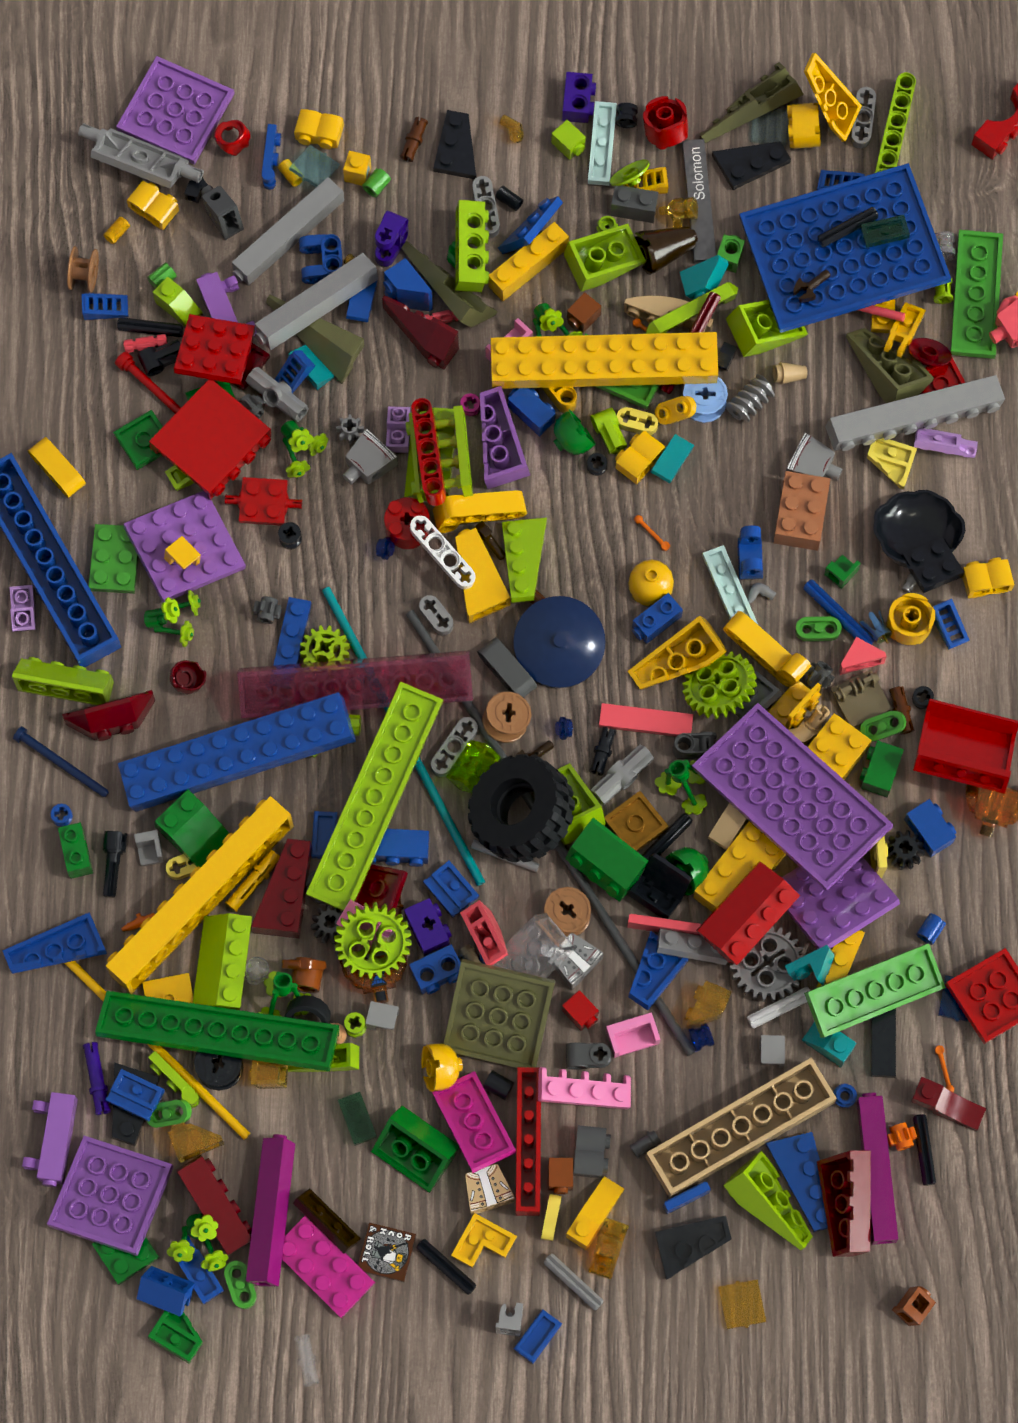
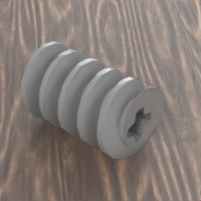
M756 374V378L751 379L750 384L745 385L743 390H740L737 396H734L731 402L726 404L728 412L739 421L743 419L749 422L750 417L748 413L755 416L757 412L754 407L761 410L763 406L760 401L765 404L769 402L766 395L771 398L775 397L772 386L765 377Z

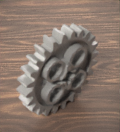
M772 926L738 965L730 966L729 971H736L732 976V980H740L737 988L745 986V995L751 991L753 992L754 1000L759 994L761 995L762 1002L765 1001L766 996H770L772 1002H774L777 994L783 999L785 997L784 991L791 995L793 993L791 986L799 987V982L797 980L794 981L787 970H782L778 966L780 961L791 963L803 957V955H799L803 951V947H795L798 939L789 940L791 932L784 936L782 935V927L777 932H774ZM765 943H772L775 946V950L768 952L763 948V945ZM781 950L784 951V954L776 957L772 961L771 967L769 965H766L763 969L759 971L757 975L751 976L752 972L757 971L763 966L764 960L768 962L773 957H775V955L778 952H780ZM754 957L757 960V964L749 966L745 963V958ZM768 975L771 977L772 982L770 984H763L760 981V976Z

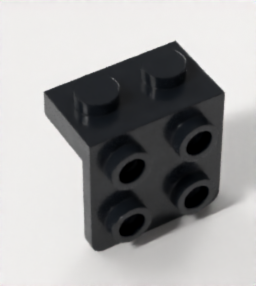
M654 853L650 857L642 876L630 889L628 896L660 918L669 919L680 905L692 878L685 871L668 862L664 857Z

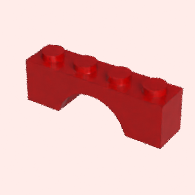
M1018 83L1013 88L1010 97L1015 107V114L1004 121L986 120L974 134L971 145L992 160L997 154L1001 155L1005 151L1010 138L1014 140L1018 135Z

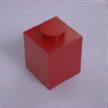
M580 990L562 1005V1012L580 1031L585 1027L590 1029L598 1021L596 1017L599 1014V1010Z

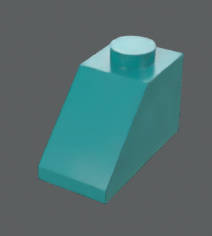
M716 255L680 271L685 295L694 300L717 288L729 265L728 260Z
M815 1022L801 1040L840 1068L857 1044L840 1031L821 1038Z

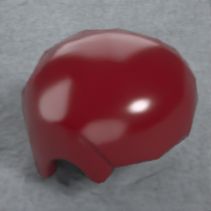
M188 660L177 662L170 670L171 685L176 691L186 695L196 693L206 682V671L200 668L198 662Z

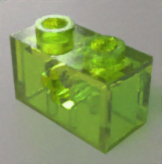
M470 739L446 778L459 790L471 793L474 785H477L480 780V775L489 770V766L493 763L498 762L501 756L488 744Z

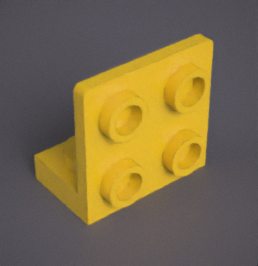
M798 681L797 684L789 687L768 712L788 730L792 727L797 728L804 720L803 716L807 710L811 712L818 705V699L821 696L819 693L821 685L817 683L810 690L802 682Z

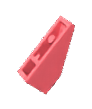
M479 900L460 912L486 965L492 966L508 955L501 929L489 908Z

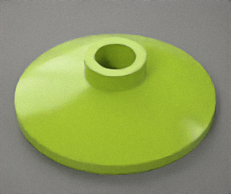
M646 159L638 160L623 167L611 177L610 184L612 186L629 184L630 187L638 184L641 181L640 177L650 166L649 161Z

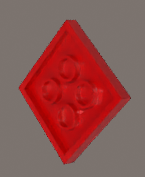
M189 314L175 362L174 373L241 385L255 334V325Z
M1006 948L946 982V987L983 1044L1018 1025V966Z

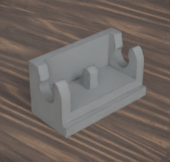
M516 1303L513 1316L511 1312L506 1314V1304L502 1305L499 1323H496L495 1327L496 1334L520 1337L523 1303Z

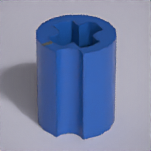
M929 913L916 935L925 943L933 945L945 927L946 922L937 915Z

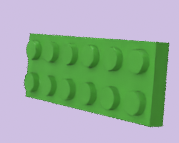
M959 230L950 348L952 355L995 359L997 344L992 342L989 332L997 328L995 320L996 312L999 308L1003 233Z
M928 943L807 991L804 994L820 1037L824 1038L946 987Z

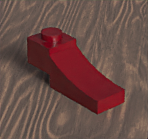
M924 1077L920 1078L911 1100L912 1103L933 1111L932 1113L976 1132L986 1111L985 1107L973 1103L946 1089L943 1085Z

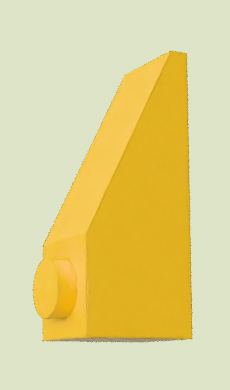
M604 1176L567 1231L566 1238L587 1250L625 1189Z

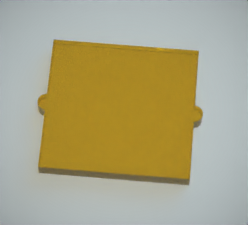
M758 1280L742 1283L736 1281L735 1284L718 1287L727 1329L743 1326L748 1328L749 1325L766 1322Z

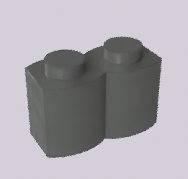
M578 1125L573 1176L602 1178V1173H607L609 1158H604V1151L610 1148L611 1138L610 1134H606L607 1128Z

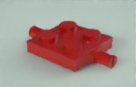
M243 477L239 496L225 495V504H236L239 506V523L281 526L285 523V515L288 508L302 509L303 501L302 499H289L287 493L288 480Z

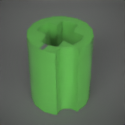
M376 168L362 187L370 196L376 198L391 181V178L384 170Z
M165 262L147 276V279L156 289L167 276L174 280L177 275Z

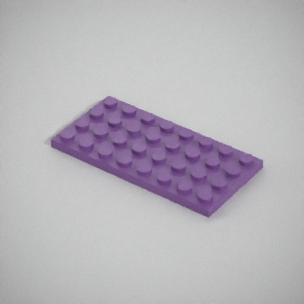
M759 703L692 765V769L826 891L893 828V823Z

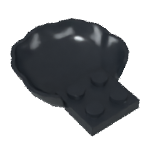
M930 490L906 491L895 494L885 504L875 510L873 531L881 543L883 552L896 564L909 569L923 593L964 576V570L952 552L958 547L966 531L965 522L962 516L955 511L954 506L948 499Z

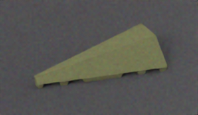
M778 62L774 65V72L769 76L764 74L760 78L761 83L753 88H749L726 109L727 114L721 120L716 118L712 122L714 126L705 132H701L699 135L707 143L804 95L796 80L789 75L786 68Z
M406 241L401 249L461 323L472 328L497 314V310L486 305L479 296L471 291L455 290V277L442 267L431 262L428 256L422 254L410 242Z
M270 294L266 300V304L274 311L287 303ZM321 318L295 334L333 373L341 384L344 383L353 369L354 361L365 346L363 338Z

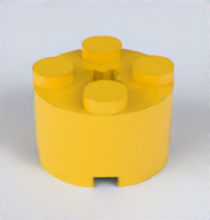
M818 103L787 105L790 148L821 147Z
M906 593L891 604L886 626L892 632L890 637L904 645L923 643L933 627L935 610L928 602V599L920 594Z

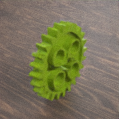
M731 651L728 656L722 655L711 665L693 671L691 674H686L685 678L687 681L682 683L684 687L682 692L687 704L690 705L692 711H697L699 716L704 713L706 718H709L714 714L715 718L718 719L720 713H723L726 718L728 711L736 714L735 708L744 709L742 703L750 702L748 695H755L753 688L757 687L755 681L757 676L747 658L743 659L741 654L735 657L733 651Z
M374 902L373 908H369L368 904L364 903L363 910L355 906V914L347 911L349 919H340L343 927L336 926V932L341 934L334 936L335 942H338V944L334 945L335 951H341L337 954L338 959H344V968L351 965V973L358 969L359 977H362L365 972L368 973L369 979L372 978L373 973H377L378 977L381 978L382 971L391 975V967L398 970L397 962H406L402 954H410L409 949L405 947L412 945L411 940L408 939L411 936V931L405 930L409 927L408 922H401L403 920L402 914L395 916L396 910L394 907L388 912L385 903L381 909L378 908L377 902ZM368 922L372 924L368 930L360 929L362 923ZM378 922H381V924H380V926H379V928H378V930H377V932H376L377 941H376V940L373 941V943H372V945H371L372 947H371V950H370V956H369L368 959H365V956L367 955V953H368V951H369V949H370L369 940H370V941L373 940L374 934H375V931H376V925H377ZM390 929L394 931V934L390 937L382 935L385 930ZM356 944L364 946L361 951L352 950V947ZM378 951L386 953L383 958L374 957Z

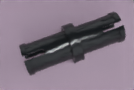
M607 727L602 728L598 745L593 750L595 755L589 772L596 774L597 771L599 776L604 774L607 759L612 754L610 749L616 735L615 730L610 728L608 732Z

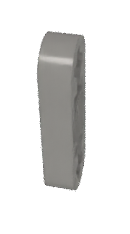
M870 87L860 88L856 95V99L862 105L858 115L864 113L870 118L867 122H861L856 118L852 127L851 143L854 147L860 149L869 145L872 134L876 93ZM864 95H868L867 107L863 106ZM860 129H864L863 140H859L858 137Z
M479 176L474 179L472 184L474 201H483L492 205V209L489 211V218L493 230H488L487 223H485V230L489 231V238H494L499 234L500 223L493 186L488 177ZM480 184H484L486 196H482L481 189L479 188Z
M464 717L460 719L431 760V770L434 775L438 777L449 775L476 737L478 725L473 718ZM470 724L472 732L467 731L465 733L464 740L467 741L464 742L463 739L460 737L463 733L462 726H468ZM453 741L461 745V749L456 753L448 750L449 743ZM446 754L450 757L445 762L446 769L441 768L438 770L436 763H442Z

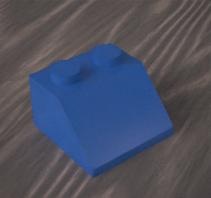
M406 258L384 272L385 296L405 304L409 309L431 311L433 309L432 290Z

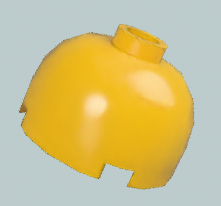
M653 559L644 560L637 564L631 571L628 581V587L634 600L645 606H652L667 593L671 595L674 586L673 575L668 566L661 561Z
M428 1044L422 1048L421 1067H426L428 1077L423 1076L427 1089L430 1092L449 1089L455 1084L459 1077V1072L463 1069L461 1058L457 1057L456 1052L445 1044Z

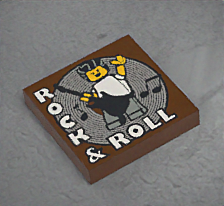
M369 1223L358 1266L368 1274L405 1282L416 1234Z

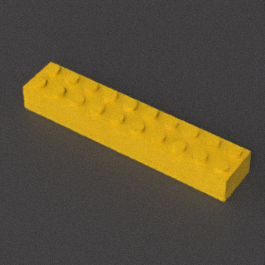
M717 332L491 338L492 389L499 386L502 389L717 383Z
M834 713L809 744L808 748L845 780L867 752L872 740ZM749 821L707 874L705 880L696 888L693 898L713 912L759 861L774 871L786 854Z
M271 796L267 800H261L255 807L256 811L250 817L246 816L239 823L240 828L234 834L232 832L229 833L218 850L214 849L206 858L207 862L202 867H196L190 874L191 878L185 884L181 883L176 887L173 897L169 901H163L157 908L158 912L152 918L148 917L143 921L139 932L136 935H130L123 943L124 947L119 952L115 951L107 959L108 963L105 966L110 976L129 994H133L142 982L204 920V916H208L251 872L252 867L258 864L267 855L269 850H272L294 827L291 814Z

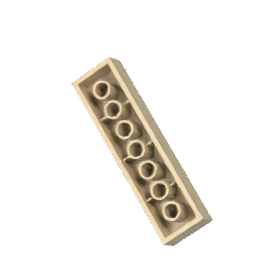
M811 1057L646 1152L645 1158L669 1199L830 1107L837 1098Z

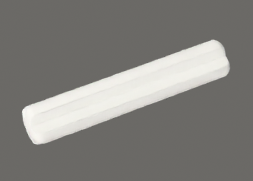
M805 987L747 1017L749 1025L752 1028H757L806 1003L807 1000L804 993L810 991V989Z

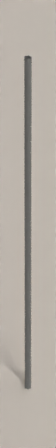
M414 610L409 611L406 614L407 618L471 718L477 722L478 729L499 762H501L507 755L498 741L487 734L483 728L482 716ZM528 792L521 795L529 809L532 810L535 801L532 794ZM560 840L558 842L559 845L555 848L636 974L640 963L581 871L572 867L565 860L568 851ZM659 996L654 1002L655 1006L687 1056L692 1055L696 1052L661 996Z

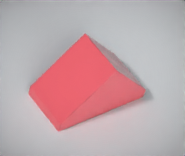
M856 637L841 663L839 673L842 675L884 664L887 657L886 653Z

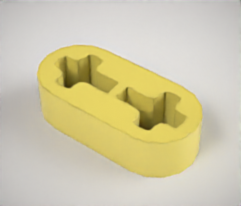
M628 407L621 408L617 413L619 428L637 434L646 431L648 434L653 435L658 429V419L652 413ZM625 415L630 416V420L627 423L623 422ZM647 420L651 421V425L649 426V428H645L644 423H646Z
M182 854L170 859L166 863V872L171 879L180 880L190 876L197 866L194 864L189 865L190 860ZM177 863L178 866L186 864L185 867L180 868L179 874H176L175 871L170 872L173 869V864Z
M549 1195L541 1239L550 1241L554 1239L562 1196Z

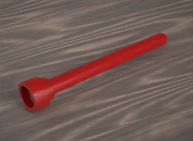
M127 351L120 354L115 361V365L121 371H129L173 413L176 414L181 409L173 399L135 365L134 358Z

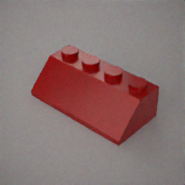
M759 861L696 931L727 962L738 965L800 895L782 877Z

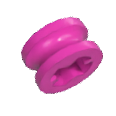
M470 393L461 398L460 405L463 406L466 416H474L480 411V399L478 396ZM468 401H472V404L475 402L473 409H469V406H467Z

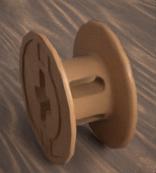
M77 246L72 248L67 271L69 290L73 289L76 280L87 281L88 291L90 293L93 292L99 265L97 249L92 251L90 259L79 258Z
M500 692L494 695L488 702L482 718L483 728L496 741L503 743L514 742L520 739L526 732L532 716L531 707L526 699L517 693ZM505 712L508 713L509 722H506Z
M572 887L559 888L546 899L544 919L545 924L552 933L556 932L560 937L564 938L570 933L578 936L589 925L591 917L590 901L580 890ZM563 908L566 911L571 909V916L569 914L563 915Z

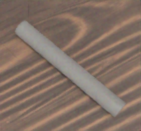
M475 839L471 845L472 849L533 872H537L540 865L533 861L522 862L520 860L519 862H510L505 858L502 859Z

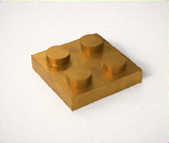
M641 791L604 817L606 825L610 830L637 852L669 828L668 824Z

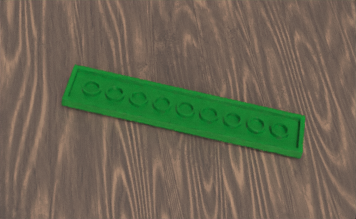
M106 991L95 1034L97 1037L330 1072L340 1029L339 1025Z

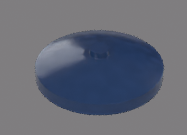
M566 596L548 597L531 605L519 619L513 637V647L517 661L535 682L551 688H568L588 679L602 661L606 642L602 623L595 612L583 602Z

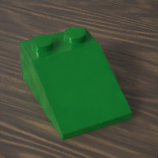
M189 789L154 821L155 828L197 867H202L207 862L206 858L214 849L218 850L223 845L224 838L229 834L218 819Z

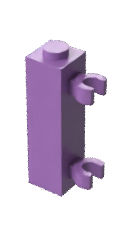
M215 272L203 274L200 278L196 279L198 290L210 318L238 322L226 295L227 292H234L239 289L236 277L231 276L221 282L218 273ZM251 321L246 324L255 325V322Z
M51 1092L50 1103L38 1100L33 1101L32 1110H34V1113L47 1114L40 1159L24 1157L22 1167L26 1170H38L37 1179L42 1182L43 1186L57 1187V1184H64L78 1103L75 1095Z

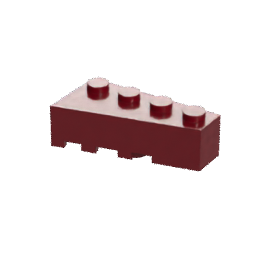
M850 1150L817 1161L832 1256L853 1257L870 1252L871 1151Z

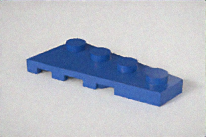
M90 912L2 951L12 974L107 954Z
M809 1132L766 1143L768 1151L773 1156L779 1171L784 1176L790 1191L795 1196L813 1232L828 1229L817 1161L820 1158L813 1133Z

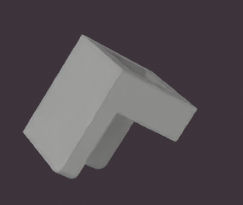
M157 830L134 834L141 866L164 862L160 836Z
M371 1001L366 1019V1029L376 1031V1027L393 1030L396 1018L399 1015V1007Z
M761 1035L759 1040L761 1064L778 1065V1068H784L785 1036Z

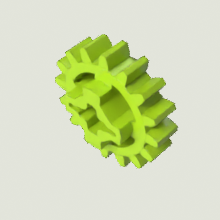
M320 625L318 632L312 628L311 636L304 635L306 643L300 644L301 649H303L300 655L301 658H305L303 660L305 666L310 664L311 672L318 669L319 675L323 671H327V674L331 675L332 669L339 672V665L346 666L344 658L350 657L349 652L346 651L350 649L349 643H345L347 641L346 635L340 636V629L333 632L330 625L327 630H324L322 625ZM315 643V648L310 653L311 645ZM325 648L326 650H329V652L326 653L324 650L321 651V649ZM340 648L339 656L336 658L335 652L339 651Z

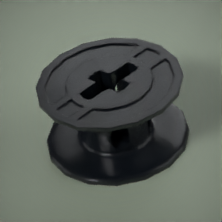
M197 1052L194 1060L195 1072L198 1078L209 1089L217 1091L229 1089L236 1085L242 1077L244 1068L242 1058ZM221 1057H223L222 1063L224 1067H219L217 1073H215L214 1063H219Z

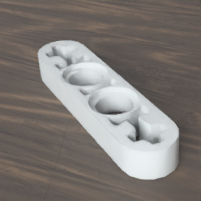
M425 516L414 517L410 523V532L459 588H471L476 578L473 569ZM417 522L425 524L424 530L429 534L425 540L422 539L425 537V533L422 530H415ZM433 538L439 539L442 543V546L437 550L429 546V541ZM448 555L454 556L457 560V563L452 567L446 566L444 563V558ZM462 565L463 567H461L460 571L463 573V575H470V582H461L460 573L457 571L455 574H453L452 572L456 571L459 568V566Z

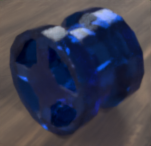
M707 1023L701 1024L700 1028L688 1029L690 1040L696 1052L700 1051L704 1046L711 1047L714 1045L713 1036Z

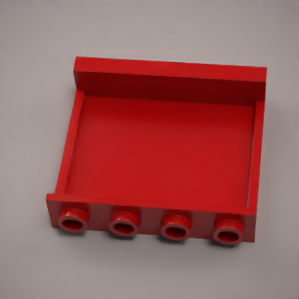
M209 379L149 441L153 452L162 454L203 489L211 500L214 496L218 497L221 495L229 480H235L241 472L240 469L245 464L248 465L256 457L255 453L260 448L264 449L270 443L271 429L214 380Z
M929 699L913 771L1005 794L1011 775L1010 767L1018 731V721Z

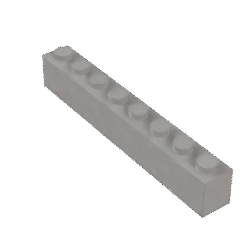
M994 375L831 417L825 428L834 451L840 449L847 451L854 448L855 445H870L878 439L884 438V440H889L901 433L909 435L920 428H934L939 423L946 422V424H951L962 417L969 419L985 411L987 413L996 412L1000 409L1005 397L998 378Z

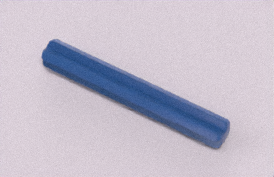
M811 579L804 585V590L832 617L837 618L841 626L854 639L858 637L871 645L874 643L873 637L814 580Z

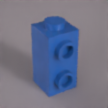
M514 388L509 393L508 408L539 437L555 423V409L549 403H544L539 399V394L533 388Z
M667 593L633 619L632 632L638 640L643 639L648 644L682 617L683 609Z

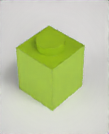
M566 120L552 132L551 143L569 160L575 155L579 156L585 150L586 136L570 121Z

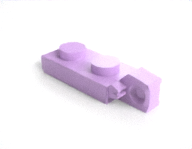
M920 428L916 431L914 447L922 450H932L975 458L978 445L976 441L961 438L960 434Z

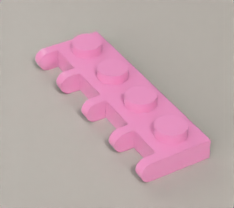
M540 1067L538 1074V1101L629 1109L631 1108V1077L624 1075L623 1083L611 1082V1075L604 1073L603 1081L589 1080V1073L582 1071L581 1079L567 1078L566 1069L559 1070V1077L547 1076L546 1068Z

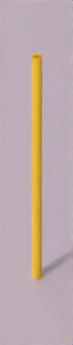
M76 961L64 963L104 1002L106 991ZM147 1044L243 1140L251 1134L162 1046Z

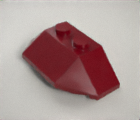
M149 690L92 707L64 713L62 716L65 724L93 740L104 741L110 739L112 735L119 733L126 735L134 732V729H138L155 703L153 691Z

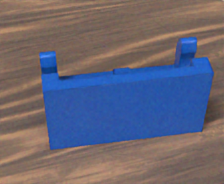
M151 1266L141 1276L137 1300L181 1316L185 1305L189 1306L195 1283Z

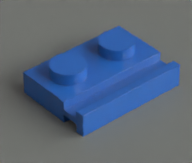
M450 860L423 881L426 888L452 918L479 898V894Z
M121 1069L105 1100L149 1122L165 1090Z

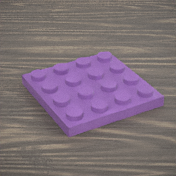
M156 56L116 128L119 132L188 159L189 163L195 165L235 93L229 87Z
M205 491L140 516L123 525L162 603L168 597L172 600L188 593V590L194 591L244 570L246 567L212 500L208 498V494ZM183 536L201 554L200 563L197 566L192 563L186 569H182L176 562L170 565L164 559L165 549Z
M863 857L828 891L824 890L800 867L782 877L800 895L786 912L817 949L828 945L831 949L900 904L898 897Z
M83 1136L47 1225L51 1228L138 1256L173 1170V1165Z

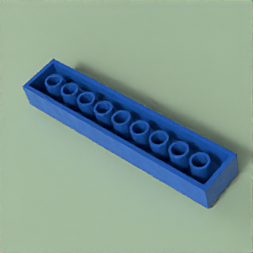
M10 453L1 458L0 528L78 665L87 667L122 648L120 641L13 454Z
M337 692L120 762L118 767L129 807L138 812L178 799L188 789L194 794L356 742L345 700Z

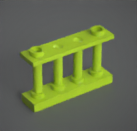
M462 405L453 406L454 415L447 419L435 420L436 429L448 427L456 429V435H452V438L438 440L439 449L454 447V449L458 450V455H454V458L441 459L442 469L456 467V469L460 470V475H456V478L444 479L445 488L458 487V489H462L464 497L473 496L465 413ZM411 412L409 413V422L405 423L407 436L411 435L415 481L411 482L412 494L417 495L419 503H424V491Z

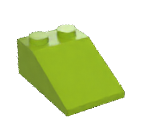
M628 223L569 241L563 254L581 292L601 286L646 262Z
M769 300L738 305L725 318L743 357L762 354L808 335L805 326L780 333Z
M570 763L557 769L568 780V784L573 790V797L571 798L575 800V809L572 811L574 816L572 824L569 825L565 838L561 839L565 845L576 840L592 818H595L602 825H606L602 806Z

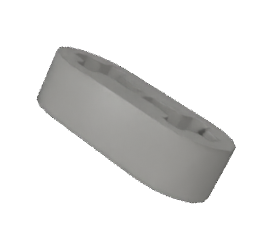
M427 595L423 597L419 603L422 616L437 634L442 636L450 634L453 630L451 615L435 596ZM429 603L432 605L434 603L433 606L436 613L433 614L430 609L425 610V604ZM438 617H440V619L443 622L448 621L447 628H444L443 626L439 627V620L437 619Z

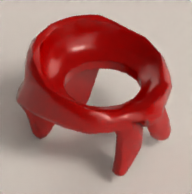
M231 120L219 124L215 130L214 138L223 151L237 156L244 148L249 146L250 132L241 121ZM233 128L238 130L239 136L235 141L226 142L222 139L224 130L230 131Z

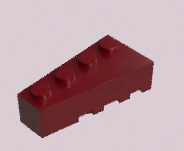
M287 839L251 925L254 934L300 939L307 890L306 879L309 875L311 861V841Z
M199 1155L176 1171L203 1216L209 1214L212 1216L213 1221L218 1223L216 1237L226 1254L229 1255L251 1241L250 1234L252 1229L247 1220L242 1222L237 1215L241 1210L235 1200L229 1201L225 1195L229 1190L223 1180L219 1179L217 1181L212 1172L216 1169L209 1158L204 1160Z

